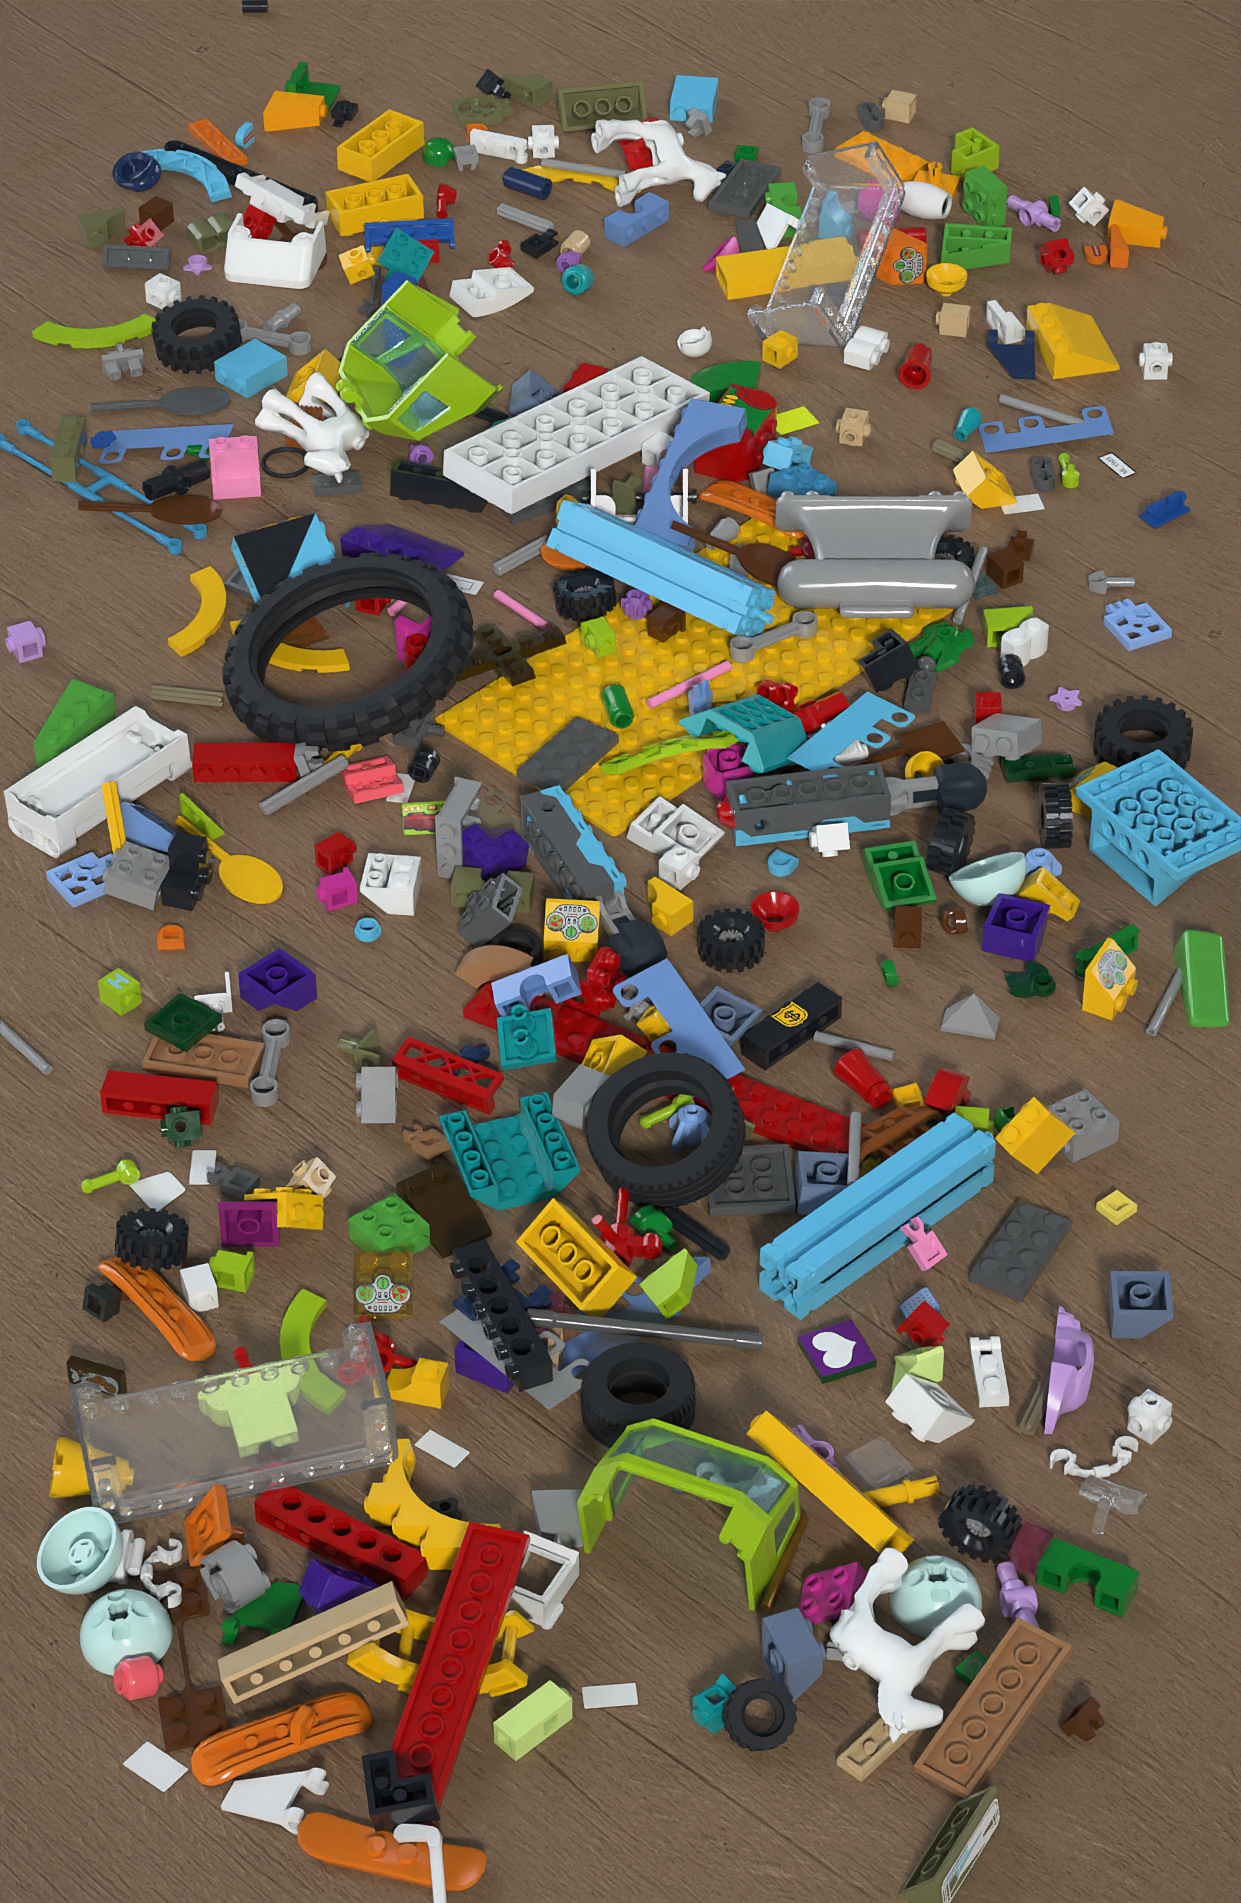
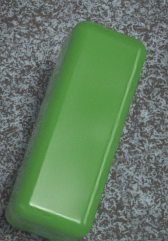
M1186 930L1180 937L1173 952L1176 968L1180 967L1182 975L1180 988L1187 1023L1192 1027L1227 1026L1230 1024L1224 939L1218 933Z

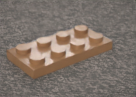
M207 1034L190 1050L185 1052L154 1036L143 1058L142 1071L249 1088L263 1057L265 1047L264 1043Z

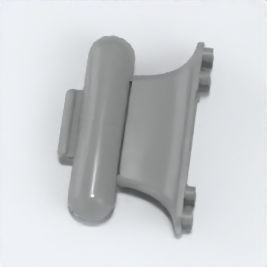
M791 491L783 492L776 501V527L784 532L804 533L812 544L815 559L794 560L788 562L781 569L777 581L781 599L788 606L798 609H839L840 615L843 618H911L914 614V609H954L964 606L971 599L975 587L971 569L963 562L954 559H935L938 542L945 532H962L970 527L972 516L971 499L962 491H957L953 495H942L938 491H933L928 495H919L918 497L820 495L816 491L807 492L806 495H795Z

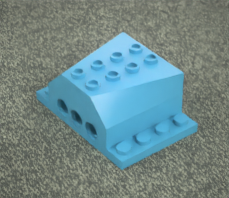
M1159 749L1076 787V796L1092 809L1089 850L1155 907L1204 868L1241 851V817Z

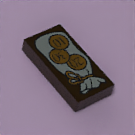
M72 1355L66 1362L69 1383L122 1399L125 1396L127 1386L124 1370Z

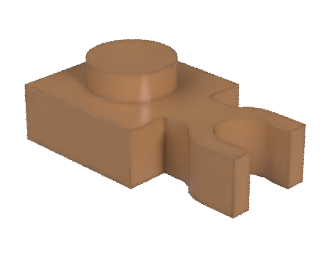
M416 1123L413 1125L414 1132H408L406 1129L402 1131L403 1140L411 1144V1149L428 1160L436 1158L450 1149L446 1136L434 1129L425 1132L422 1126Z

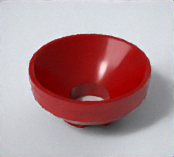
M779 891L765 892L755 897L752 901V918L755 916L759 917L760 923L763 922L764 929L769 932H779L789 928L797 921L799 904L793 896ZM778 918L782 922H768V920Z

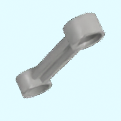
M816 97L809 101V116L811 117L809 131L802 135V150L806 153L816 154L823 150L824 136L821 133L823 121L830 116V101L823 97Z
M238 319L242 342L257 339L262 343L287 347L291 354L298 356L308 354L311 351V336L307 332L296 331L288 335L248 327L246 321Z
M799 611L793 615V622L753 638L745 635L736 636L730 641V657L736 662L745 663L754 659L755 651L792 636L812 637L817 633V615L811 611Z
M281 1019L269 1020L262 1027L265 1051L259 1077L253 1079L250 1083L251 1101L259 1107L272 1106L279 1099L278 1083L275 1078L281 1049L287 1047L290 1043L289 1024ZM273 1033H282L279 1036H271ZM261 1090H270L268 1093H258Z

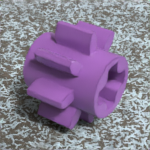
M632 589L626 593V598H621V609H624L625 616L628 615L631 619L640 620L647 616V611L652 610V600L649 599V594L639 589Z

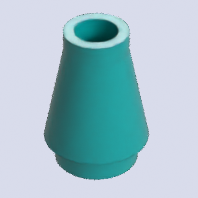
M969 407L961 412L954 432V437L957 440L965 441L982 424V414L979 410Z

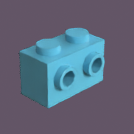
M789 436L788 439L778 437V440L768 441V444L765 446L762 464L779 470L790 468L800 463L809 464L814 447L803 444L802 439Z

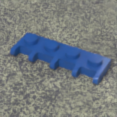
M454 218L365 223V247L367 253L371 252V247L386 246L396 227L416 240L439 239V243H449L450 249H455Z

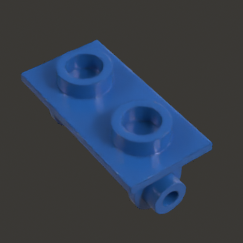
M1175 491L1166 497V501L1161 499L1147 505L1144 513L1140 514L1139 518L1153 528H1157L1190 512L1191 509L1184 505L1187 499L1185 492Z

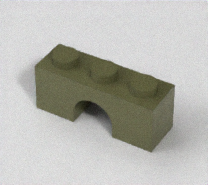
M61 417L50 456L53 481H77L80 470L79 454H84L87 444L85 417Z
M455 867L450 886L451 907L466 908L467 898L476 891L478 893L483 889L486 882L482 880V868ZM508 871L507 876L523 888L515 913L530 914L535 895L534 873Z

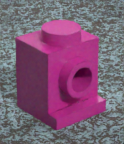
M348 867L343 868L341 873L319 878L320 886L315 887V893L318 901L324 903L327 911L358 903L357 883Z

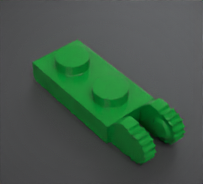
M1131 924L1117 931L1109 938L1113 939L1127 956L1138 949L1139 928ZM1107 939L1098 942L1092 948H1083L1080 952L1076 953L1075 960L1077 965L1075 967V974L1079 978L1085 977L1087 967Z

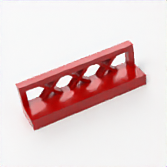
M409 1036L391 1060L392 1066L398 1068V1078L487 1115H490L495 1109L493 1095L504 1081V1075ZM411 1047L422 1052L421 1056L414 1058L405 1056ZM438 1058L446 1062V1065L436 1068L428 1063V1061ZM464 1068L469 1070L470 1074L457 1077L453 1075L452 1071ZM486 1077L493 1080L488 1088L479 1086L476 1083V1080Z

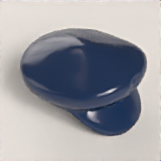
M131 152L122 156L116 162L112 170V176L120 187L130 191L143 192L157 184L161 176V167L153 156L143 152Z

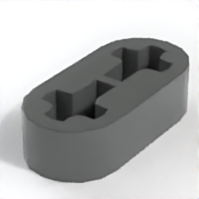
M862 102L858 105V118L864 128L871 132L881 131L884 127V116L877 105L873 102Z
M1036 456L1031 460L1032 482L1034 488L1038 491L1049 492L1055 487L1053 462L1046 456Z

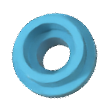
M363 918L358 921L354 929L355 937L363 942L375 941L381 936V927L375 919Z

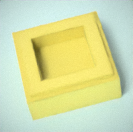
M1115 1190L1097 1202L1096 1210L1115 1225H1118L1137 1212V1204L1120 1191Z

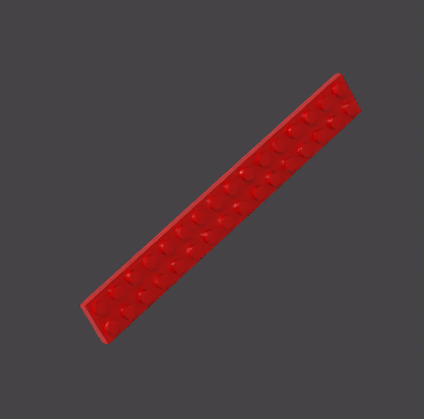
M488 981L465 1006L463 1017L498 1031L497 1018L502 1016L494 1002L491 983L495 981ZM538 995L530 1003V1012L551 1008L554 1021L556 1052L559 1056L582 1064L593 1039L623 1035L647 1051L645 1056L655 1054L651 1047L652 1042L648 1038L559 1003L556 1004V1002ZM663 1044L659 1046L661 1053H675L677 1051ZM739 1074L727 1079L731 1087L735 1088L734 1093L741 1106L745 1120L755 1125L753 1133L781 1144H788L789 1147L798 1151L849 1153V1117ZM680 1094L666 1095L663 1097L673 1100ZM694 1097L695 1104L704 1108L712 1116L708 1105L703 1100ZM861 1122V1128L867 1125Z

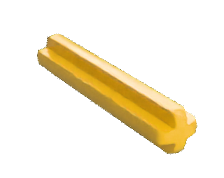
M109 781L103 783L101 787L114 855L117 849L121 850L127 839L117 783Z

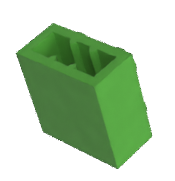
M985 166L966 171L963 183V210L981 226L999 227L1005 225L1008 187Z
M396 1193L391 1194L348 1219L350 1240L383 1271L398 1265L406 1258L424 1250L430 1245L429 1224Z

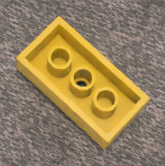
M390 109L337 146L338 170L367 182L376 181L425 144L424 122Z
M409 174L325 191L326 210L330 212L329 219L340 236H351L355 233L364 232L365 223L379 222L381 218L390 219V222L412 221L424 218L423 195Z
M554 1198L516 1241L582 1312L592 1317L603 1318L637 1278L571 1208Z

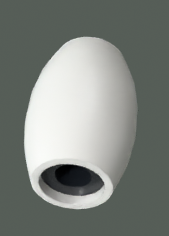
M919 181L901 182L899 184L900 188L905 189L904 199L900 202L899 209L914 217L929 220L944 219L948 216L952 206V197L940 187Z

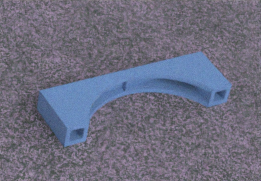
M691 398L688 407H684L682 411L681 423L675 427L673 441H669L667 445L666 457L660 461L658 475H654L652 479L651 491L645 495L644 507L642 510L639 509L635 526L693 552L696 546L695 538L670 529L673 521L691 527L678 515L672 505L671 494L674 484L683 472V469L696 458L720 446L740 442L747 426L745 408Z

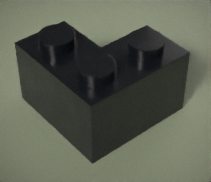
M892 628L871 640L875 650L857 660L866 681L876 693L888 690L892 687L893 683L901 678L910 677L916 669L920 668L908 643Z
M176 832L168 847L170 869L160 885L162 905L193 911L197 901H201L205 886L209 885L212 880L213 870L209 867L211 849H208L207 837Z
M394 1750L362 1756L369 1816L376 1832L394 1829L400 1824H420L440 1820L437 1792L430 1773L401 1778L400 1765Z

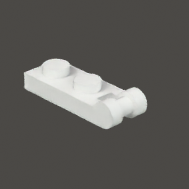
M474 128L470 132V145L475 144L477 153L515 160L518 164H524L528 161V154L525 152L527 149L526 139Z
M990 1336L988 1340L970 1337L969 1352L979 1408L1009 1406V1393L1001 1353L1000 1337ZM990 1351L991 1353L987 1355H981V1352Z

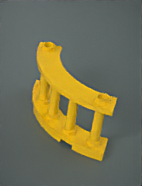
M406 1609L409 1626L396 1631V1633L401 1634L398 1657L380 1648V1639L350 1652L347 1664L378 1683H381L382 1679L397 1684V1690L410 1694L419 1668V1664L410 1662L413 1638L428 1642L436 1618ZM511 1610L505 1615L496 1642H504L501 1661L488 1665L479 1694L490 1692V1696L494 1697L527 1686L528 1675L513 1663L517 1638L534 1632L535 1626L515 1610Z

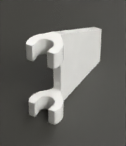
M768 203L757 221L766 249L777 248L789 225L800 231L805 225L804 222Z
M312 1768L302 1772L234 1781L221 1804V1809L279 1824L291 1833L298 1835L299 1824L302 1822L301 1819L305 1813L300 1808L289 1807L301 1786L306 1787L317 1795H324L329 1787V1783L323 1781L326 1771L321 1768Z

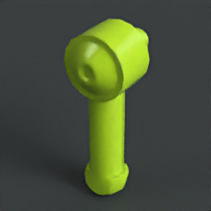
M1061 453L1058 457V462L1063 469L1061 484L1066 488H1076L1079 485L1080 473L1075 469V465L1070 463V456L1067 453Z
M680 1094L673 1099L671 1105L651 1114L641 1116L639 1120L640 1126L644 1129L650 1128L651 1125L673 1116L683 1106L696 1105L693 1097Z
M122 1159L117 1165L116 1171L90 1180H84L81 1183V1189L84 1193L89 1194L93 1190L119 1181L123 1184L131 1185L139 1180L140 1171L133 1160Z

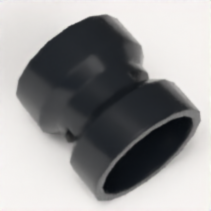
M1007 654L1001 657L997 663V668L1002 686L1007 689L1021 687L1025 682L1021 658L1014 654Z
M428 747L418 749L414 759L407 768L409 776L420 783L430 781L434 771L440 764L439 754Z

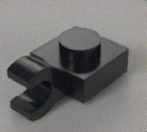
M489 69L485 71L475 85L487 95L497 94L503 99H509L512 95L501 87L504 80Z
M347 100L337 101L331 110V118L335 119L333 127L342 128L346 120L352 121L358 112V104Z
M548 229L541 236L537 233L520 243L521 251L535 259L541 257L559 244V241L553 239L558 235V232Z

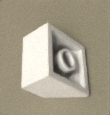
M909 1374L904 1375L885 1401L893 1409L892 1415L900 1422L907 1423L912 1428L911 1434L922 1442L929 1440L940 1443L972 1425L975 1421L940 1385Z

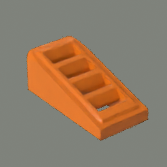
M1112 224L1109 237V266L1111 268H1127L1129 258L1128 246L1118 226Z

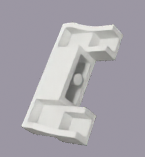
M245 172L237 175L235 187L243 190L244 194L251 196L249 204L275 217L277 222L286 223L293 220L295 223L304 224L312 229H315L319 222H324V225H327L329 211L325 210L315 213L316 205L314 203L302 206L304 201L302 196L271 179L265 181V175L250 177Z

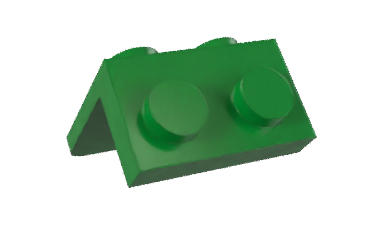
M299 62L296 69L292 71L290 80H287L285 85V92L324 96L325 105L328 106V110L331 109L341 91L340 85L309 81L308 63Z

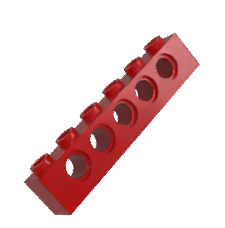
M275 1479L254 1502L255 1517L258 1524L345 1569L368 1576L378 1586L392 1581L399 1596L405 1600L412 1595L428 1576L426 1557H422L419 1549L411 1548L399 1542L395 1537L374 1529L368 1523L352 1518L343 1510L335 1509L323 1503L317 1497H311L298 1490L292 1484H286Z

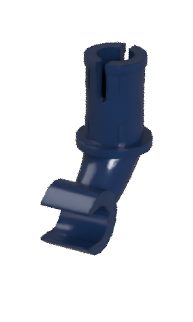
M479 1043L475 1046H464L457 1056L478 1064L479 1061L487 1060L491 1052L490 1048L482 1049L487 1044ZM463 1068L453 1070V1075L458 1076L460 1073L459 1070Z

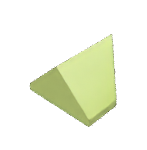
M942 1346L919 1347L894 1356L896 1365L891 1393L905 1374L934 1383L942 1381L944 1362Z

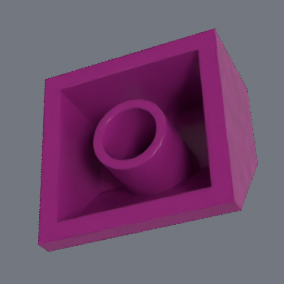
M218 1202L222 1247L280 1246L281 1228L277 1227V1202Z

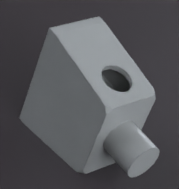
M583 1489L532 1490L533 1517L538 1536L570 1549L583 1546L577 1501Z

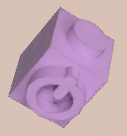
M31 620L7 627L8 638H5L6 646L9 652L14 653L19 663L43 657L42 648L46 647V640L40 627L35 628Z

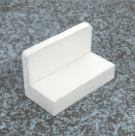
M996 300L988 301L986 322L992 329H998V336L1006 345L1025 340L1026 329L1013 313L1005 312Z

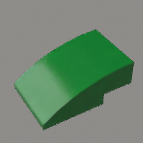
M739 361L711 366L693 374L690 382L710 392L709 402L718 403L731 384L758 390L761 377V362Z
M916 841L864 848L862 858L864 868L876 898L884 910L895 909V906L910 907L935 903L937 901L924 857L920 856Z

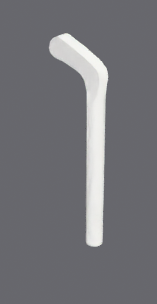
M398 1825L393 1834L398 1843H428L433 1902L447 1903L441 1832L438 1828L427 1825Z

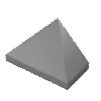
M974 993L946 1009L941 1031L995 1040L1000 1017Z

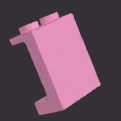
M243 435L240 437L209 439L213 499L260 497L261 486L257 436Z

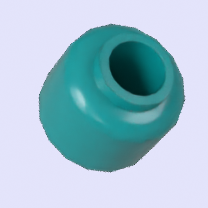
M584 264L571 266L562 275V285L572 295H580L589 291L594 283L592 270Z

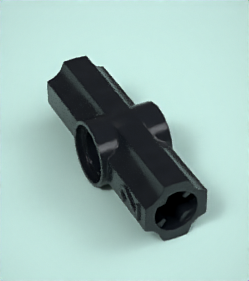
M203 460L181 468L171 465L166 467L161 475L144 481L142 483V490L145 493V497L150 501L173 492L178 495H184L190 490L191 486L210 479V470L207 463Z

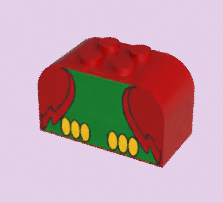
M731 384L718 403L746 409L747 426L740 442L720 446L696 458L694 473L720 480L740 482L749 479L748 473L757 471L762 465H765L762 464L764 459L763 450L768 441L777 440V402L772 395L766 392Z

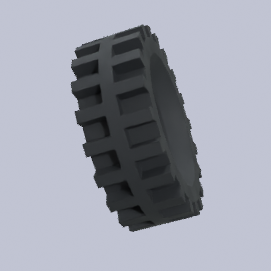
M199 295L198 299L193 300L191 296L186 297V301L181 303L179 300H176L171 308L168 306L163 308V314L157 313L155 316L156 322H152L153 330L151 331L157 358L162 360L164 367L170 365L171 371L174 372L178 369H182L183 374H188L189 371H196V374H201V370L208 369L209 372L215 371L214 361L239 348L240 344H242L238 315L235 313L234 307L232 305L228 307V303L225 300L218 302L217 297L214 296L210 300L205 299L204 295ZM196 327L215 328L211 333L199 338L177 336L188 329Z
M1142 695V699L1134 700L1133 696H1127V701L1125 702L1116 699L1114 700L1113 707L1105 705L1103 713L1099 712L1097 715L1093 754L1097 756L1098 764L1107 762L1119 768L1159 749L1184 770L1187 767V761H1190L1192 720L1190 717L1185 718L1186 712L1183 709L1175 710L1176 704L1172 702L1167 705L1162 703V698L1157 697L1153 701L1148 700V696ZM1145 730L1156 732L1165 738L1153 743H1141L1124 737L1122 733Z

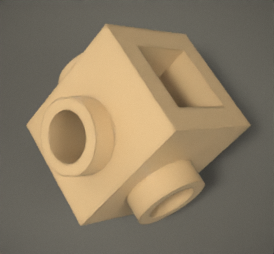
M845 409L842 419H838L836 425V433H839V443L850 446H863L865 438H869L871 433L869 411Z
M315 1157L308 1162L303 1160L295 1166L292 1171L294 1175L286 1187H292L293 1193L294 1189H312L313 1195H323L324 1199L331 1192L332 1188L330 1186L336 1175L318 1157Z

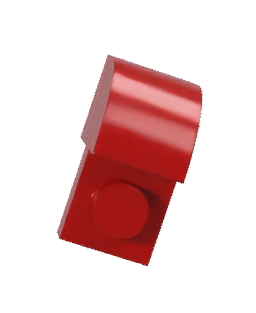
M940 1068L932 1080L924 1104L927 1108L935 1109L943 1115L950 1116L955 1112L956 1106H960V1103L968 1104L971 1096L967 1089L970 1076Z

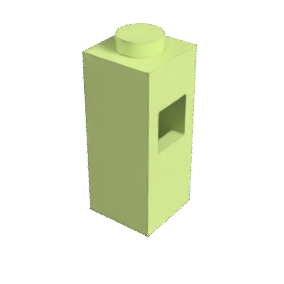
M549 1680L493 1722L494 1743L517 1761L572 1719L573 1700L566 1689L559 1688Z

